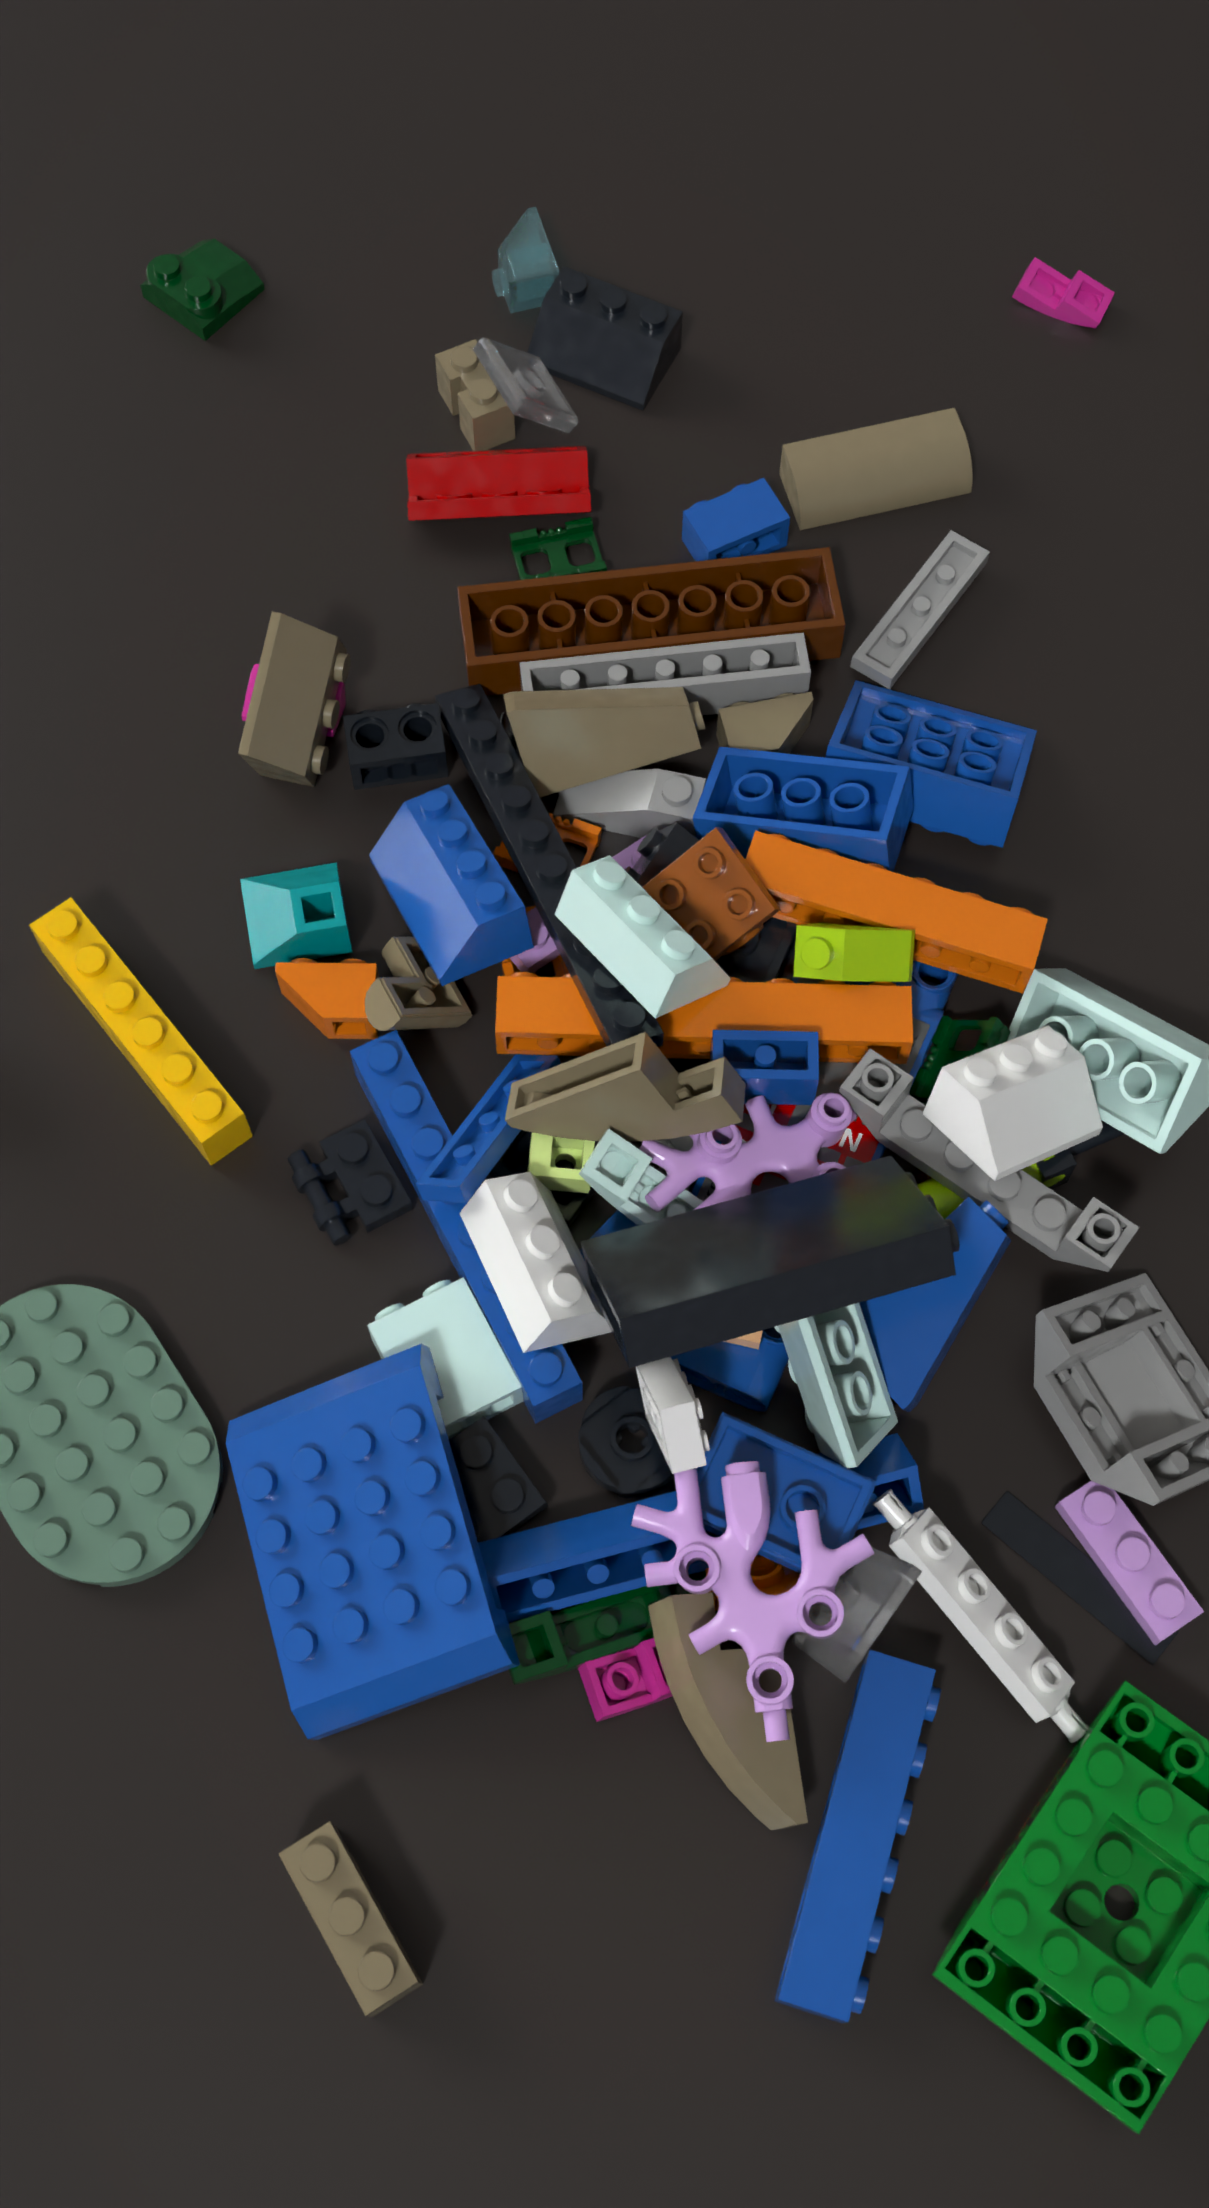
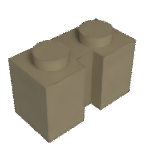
M476 339L435 354L438 391L453 416L459 414L460 429L472 450H488L515 439L514 403Z

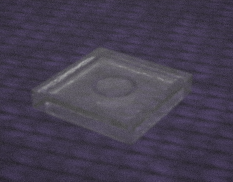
M483 337L473 347V351L513 415L568 433L578 424V417L539 357Z

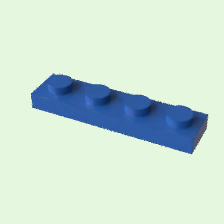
M514 1055L416 1182L423 1200L451 1203H467L521 1131L520 1129L510 1127L505 1121L511 1083L560 1065L561 1062L557 1055Z

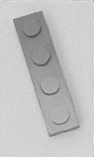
M951 530L854 653L850 667L890 690L987 564L990 551Z

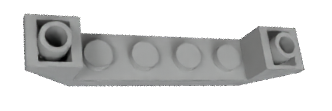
M872 1049L868 1050L842 1083L839 1092L849 1102L852 1109L878 1142L964 1200L969 1196L978 1206L988 1200L1009 1222L1006 1226L1007 1229L1051 1259L1101 1271H1110L1140 1227L1095 1197L1091 1199L1083 1211L1023 1170L994 1181L922 1114L926 1105L909 1095L914 1077Z

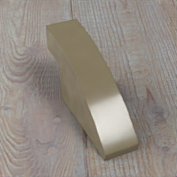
M643 1032L511 1083L505 1121L510 1127L568 1139L600 1141L608 1129L628 1142L673 1139L710 1132L743 1122L746 1084L725 1056L678 1073L648 1034Z
M713 1592L670 1595L649 1605L648 1609L655 1645L667 1684L687 1728L707 1761L729 1790L770 1830H780L807 1824L808 1819L791 1709H786L790 1740L766 1742L763 1712L755 1713L753 1696L749 1692L746 1683L749 1663L743 1649L721 1650L720 1644L699 1655L688 1635L709 1623L716 1615ZM766 1670L761 1674L759 1683L764 1691L775 1692L782 1684V1677L775 1670Z

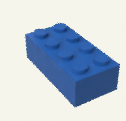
M719 747L693 815L696 837L698 840H701L715 827L723 828L741 855L746 859L755 830L766 834H780L789 838L792 842L815 849H830L839 856L862 863H876L885 867L888 871L894 872L914 808L910 766Z

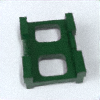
M591 517L565 522L564 530L562 527H557L556 531L550 528L548 533L542 530L538 535L536 528L509 534L510 549L520 580L607 571L593 531ZM588 543L592 548L595 561L579 566L571 565L565 549L568 546ZM538 552L545 553L551 567L550 571L536 575H527L521 558Z
M943 1016L932 1039L936 1046L931 1047L930 1051L932 1054L927 1056L929 1061L924 1063L925 1068L919 1069L909 1095L926 1105L943 1066L1007 1042L1011 1032L1007 1026L1003 1025L997 1017H990L989 1021L952 1020L949 1016ZM966 1029L982 1030L976 1046L972 1050H953L961 1031Z

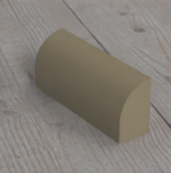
M955 407L782 445L779 475L800 531L968 494L972 491L973 472L969 444Z

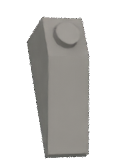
M663 769L629 770L560 791L553 813L554 819L560 816L562 821L568 819L571 824L574 819H578L599 826L605 831L638 838L644 837L654 828L662 830L678 822L696 837L693 815L706 784V778Z

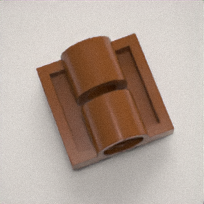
M715 827L642 887L714 961L718 960L721 956L736 951L752 940L764 928L763 923L781 910L723 828Z

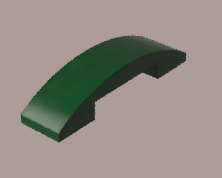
M706 1570L690 1574L689 1578L695 1581L703 1580L707 1576ZM679 1583L653 1587L645 1586L588 1601L553 1614L549 1610L510 1623V1631L520 1662L519 1666L509 1669L514 1685L579 1668L584 1662L634 1648L642 1641L654 1638L648 1606L670 1595L692 1593L686 1591Z

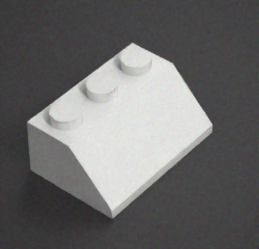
M1049 1025L943 1066L922 1113L994 1181L1099 1135L1103 1128L1085 1057L1069 1044L1063 1035L1054 1031Z
M531 1172L485 1180L459 1214L523 1353L612 1332L591 1290L585 1261L552 1192Z

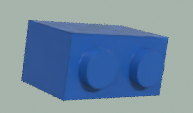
M761 478L749 484H740L730 492L709 501H699L689 509L684 510L681 540L695 561L769 554L787 546L790 516L765 478Z
M713 1030L710 1062L725 1056L746 1084L744 1104L754 1097L764 1096L767 1104L812 1105L819 1083L818 1032Z

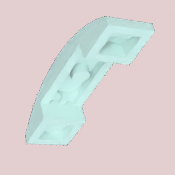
M610 1129L606 1130L579 1172V1175L596 1192L637 1225L692 1211L703 1202L685 1189L660 1212L653 1210L646 1202L645 1196L667 1176L649 1165L653 1158Z

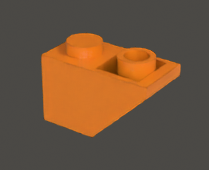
M297 958L291 962H276L275 973L281 993L328 1039L378 1038V1030L370 1024L365 1013L366 993L372 983L379 977L376 963H367L360 959H345L340 963H318L308 958Z

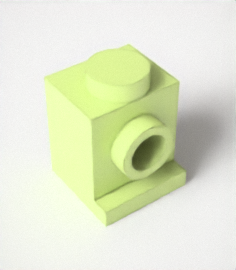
M532 1132L527 1172H531L549 1190L589 1194L590 1185L579 1175V1172L592 1154L595 1141L560 1138ZM560 1160H568L573 1164L574 1169L558 1168L555 1164Z

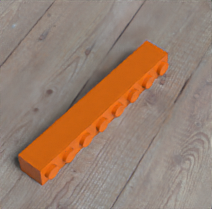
M517 972L511 976H498L495 1023L497 1054L583 1056L606 1047L570 974L562 977H539L530 972ZM730 977L728 986L656 1018L664 1033L663 1046L658 1048L666 1058L710 1059L713 1030L818 1032L819 1062L859 1063L868 1050L872 1049L893 1064H907L913 1045L912 986H897L893 982L846 985L842 981L824 980L817 984L794 983L789 979L777 978L763 983L743 982L739 978Z

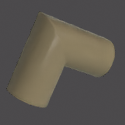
M392 937L382 950V957L393 977H378L368 989L365 998V1013L368 1021L375 1029L390 1031L453 1028L465 1024L473 1016L455 982L441 986L414 937Z

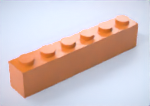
M755 830L745 860L781 909L772 916L773 918L798 925L824 922L915 930L914 961L1023 994L1036 965L1048 921L1047 918L1034 915L1025 908H1010L987 901L975 893H961L944 888L925 878H911L891 872L876 863H862L845 858L830 849H815L792 842L789 838L780 834H766Z

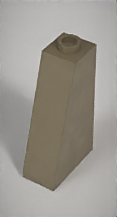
M683 687L513 691L503 694L507 716L524 768L539 797L701 749L697 731L705 729L698 701L688 703Z

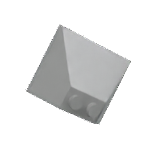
M1146 1273L1051 1306L1036 1314L1034 1388L1091 1481L1152 1506L1209 1481V1370Z

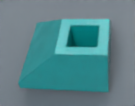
M337 862L240 879L254 969L276 966V962H291L297 958L317 959L352 952Z

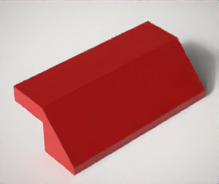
M586 445L408 454L406 458L409 521L591 512Z

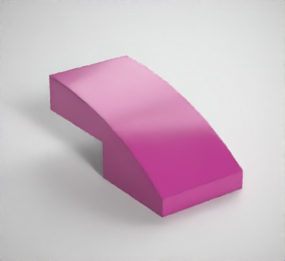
M1035 257L1027 267L1012 298L1042 314L1061 321L1096 328L1101 322L1115 292L1080 270L1070 280Z

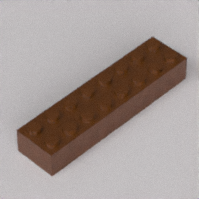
M830 547L457 587L468 685L472 686L480 683L486 696L521 691L520 662L804 633L809 661L840 658L845 631V620Z

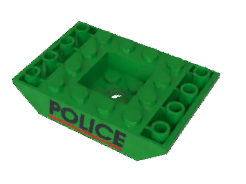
M1125 1680L1091 1723L1086 1734L1079 1739L956 1927L932 1976L1136 2134L1141 2132L1209 2019V1740ZM1111 1886L1124 1887L1133 1897L1134 1911L1126 1921L1113 1918L1106 1910L1104 1898Z

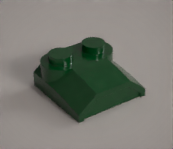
M215 238L202 240L179 255L163 254L155 257L146 268L147 280L140 285L143 298L204 341L209 339L265 290L264 283L248 262Z

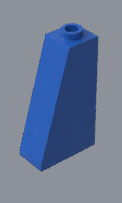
M968 1196L946 1218L953 1222L959 1238V1251L953 1252L956 1275L859 1302L889 1395L905 1411L910 1412L918 1405L1011 1242L1010 1238L1002 1230L1009 1222L988 1200L978 1206Z

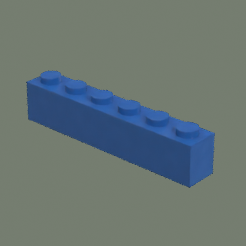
M869 1649L863 1659L776 1992L775 2002L842 2024L849 2022L851 2012L861 2014L869 1987V1978L860 1974L866 1951L876 1953L884 1926V1918L875 1915L881 1892L891 1893L895 1882L899 1859L891 1857L890 1853L895 1833L905 1835L912 1813L913 1801L904 1797L909 1777L919 1778L926 1756L927 1744L918 1742L923 1720L933 1722L940 1699L941 1688L932 1686L936 1672L935 1669Z

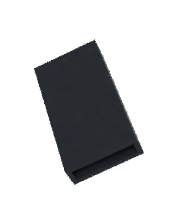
M891 1155L581 1241L591 1290L629 1368L954 1276L956 1271L953 1252L959 1251L960 1248L958 1234L953 1222L949 1218L943 1219L937 1211L933 1198L930 1195H923L918 1189L913 1174L911 1172L905 1173Z

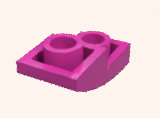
M654 1638L642 1641L634 1648L584 1662L578 1668L596 1722L673 1697L665 1678Z

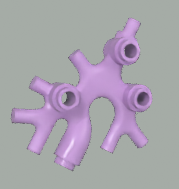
M824 1093L813 1101L802 1121L794 1125L785 1126L775 1121L765 1097L757 1096L745 1103L754 1126L753 1137L746 1143H742L741 1133L735 1124L710 1132L689 1135L693 1140V1146L688 1151L670 1148L655 1140L643 1141L639 1150L653 1158L651 1162L662 1167L667 1172V1177L645 1196L646 1202L653 1210L660 1212L700 1177H707L714 1182L715 1191L694 1209L696 1210L750 1195L753 1180L764 1172L778 1173L786 1178L790 1184L846 1168L845 1166L836 1162H826L819 1165L817 1154L821 1147H830L839 1142L848 1125L856 1119V1113L841 1094ZM715 1140H718L725 1145L719 1144Z
M738 1462L725 1466L726 1476L721 1478L727 1526L725 1533L719 1537L709 1536L704 1529L697 1470L690 1469L674 1473L677 1493L676 1509L671 1512H665L637 1504L631 1526L671 1539L677 1548L675 1556L669 1561L644 1564L647 1587L679 1583L686 1591L692 1594H705L713 1590L718 1597L719 1609L709 1623L688 1634L699 1655L727 1640L735 1641L742 1646L749 1663L746 1683L749 1692L753 1696L755 1713L763 1712L766 1742L790 1740L786 1709L793 1708L791 1692L794 1686V1677L791 1668L784 1661L786 1641L791 1634L796 1632L806 1633L816 1639H825L833 1636L840 1629L844 1618L843 1605L835 1595V1587L840 1576L875 1553L864 1534L859 1535L837 1549L826 1547L821 1537L818 1510L795 1512L802 1562L800 1577L789 1591L779 1595L766 1594L755 1586L751 1577V1565L766 1539L771 1514L766 1472H760L759 1462ZM695 1561H704L709 1566L708 1575L703 1580L695 1581L689 1578V1566ZM822 1604L830 1609L832 1618L826 1625L819 1626L810 1620L809 1611L813 1606ZM766 1670H775L782 1677V1684L775 1692H766L760 1686V1676Z

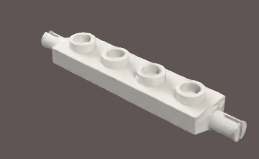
M892 1489L884 1492L876 1499L873 1505L874 1507L876 1506L894 1528L889 1547L1035 1723L1051 1717L1070 1743L1083 1737L1089 1726L1083 1722L1068 1704L1070 1690L1075 1681L930 1507L911 1515L893 1493Z

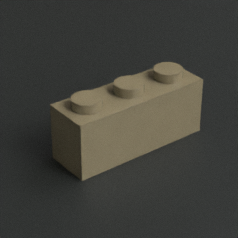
M329 1821L278 1853L365 2016L374 2017L423 1985L342 1835L333 1823Z

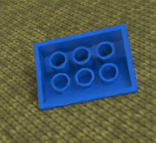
M855 680L828 744L825 758L910 766L914 808L909 822L920 824L932 832L945 831L966 837L978 845H994L1003 848L1018 802L1037 730Z

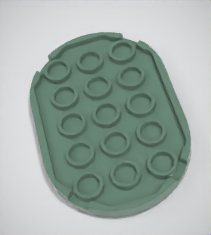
M59 1284L33 1289L8 1300L0 1306V1510L21 1545L34 1559L51 1572L69 1581L74 1580L81 1583L100 1585L101 1587H116L144 1581L167 1570L181 1560L205 1533L214 1516L213 1510L218 1498L220 1484L223 1483V1462L220 1445L207 1416L149 1324L131 1305L119 1297L90 1286Z

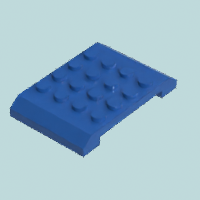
M422 1343L229 1421L226 1447L291 1711L308 1740L322 1739L520 1665L505 1610L496 1608L438 1404V1400L443 1399L444 1396L430 1347Z

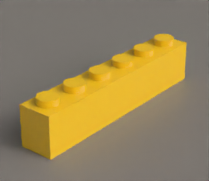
M71 897L29 924L44 955L211 1166L253 1137L246 1116L241 1108Z

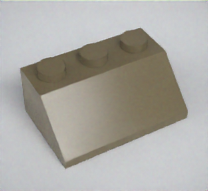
M273 611L269 621L238 754L260 776L315 787L317 775H323L327 767L329 749L324 745L328 728L334 729L338 721L340 703L335 699L339 682L345 683L347 680L351 658L349 654H346L347 649L339 637L285 614Z

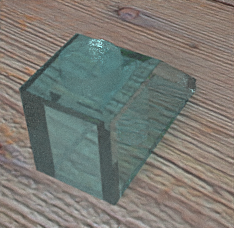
M532 207L527 208L498 248V269L492 270L496 294L498 297H505L510 313L541 307L544 296L559 274V269L537 208Z

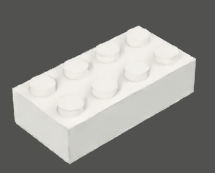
M671 1357L636 1366L646 1419L672 1474L707 1465L704 1452L710 1451L706 1432L701 1429L699 1422L700 1419H703L702 1407L699 1398H695L692 1385H688L685 1372H681L678 1359L672 1360Z

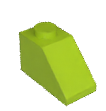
M824 922L796 925L793 977L833 981L911 982L915 930Z

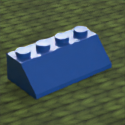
M447 784L405 801L369 856L441 986L534 948L523 902L451 786Z

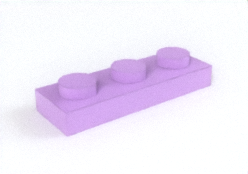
M1090 1481L1059 1501L1055 1506L1058 1513L1155 1646L1204 1612L1115 1490Z

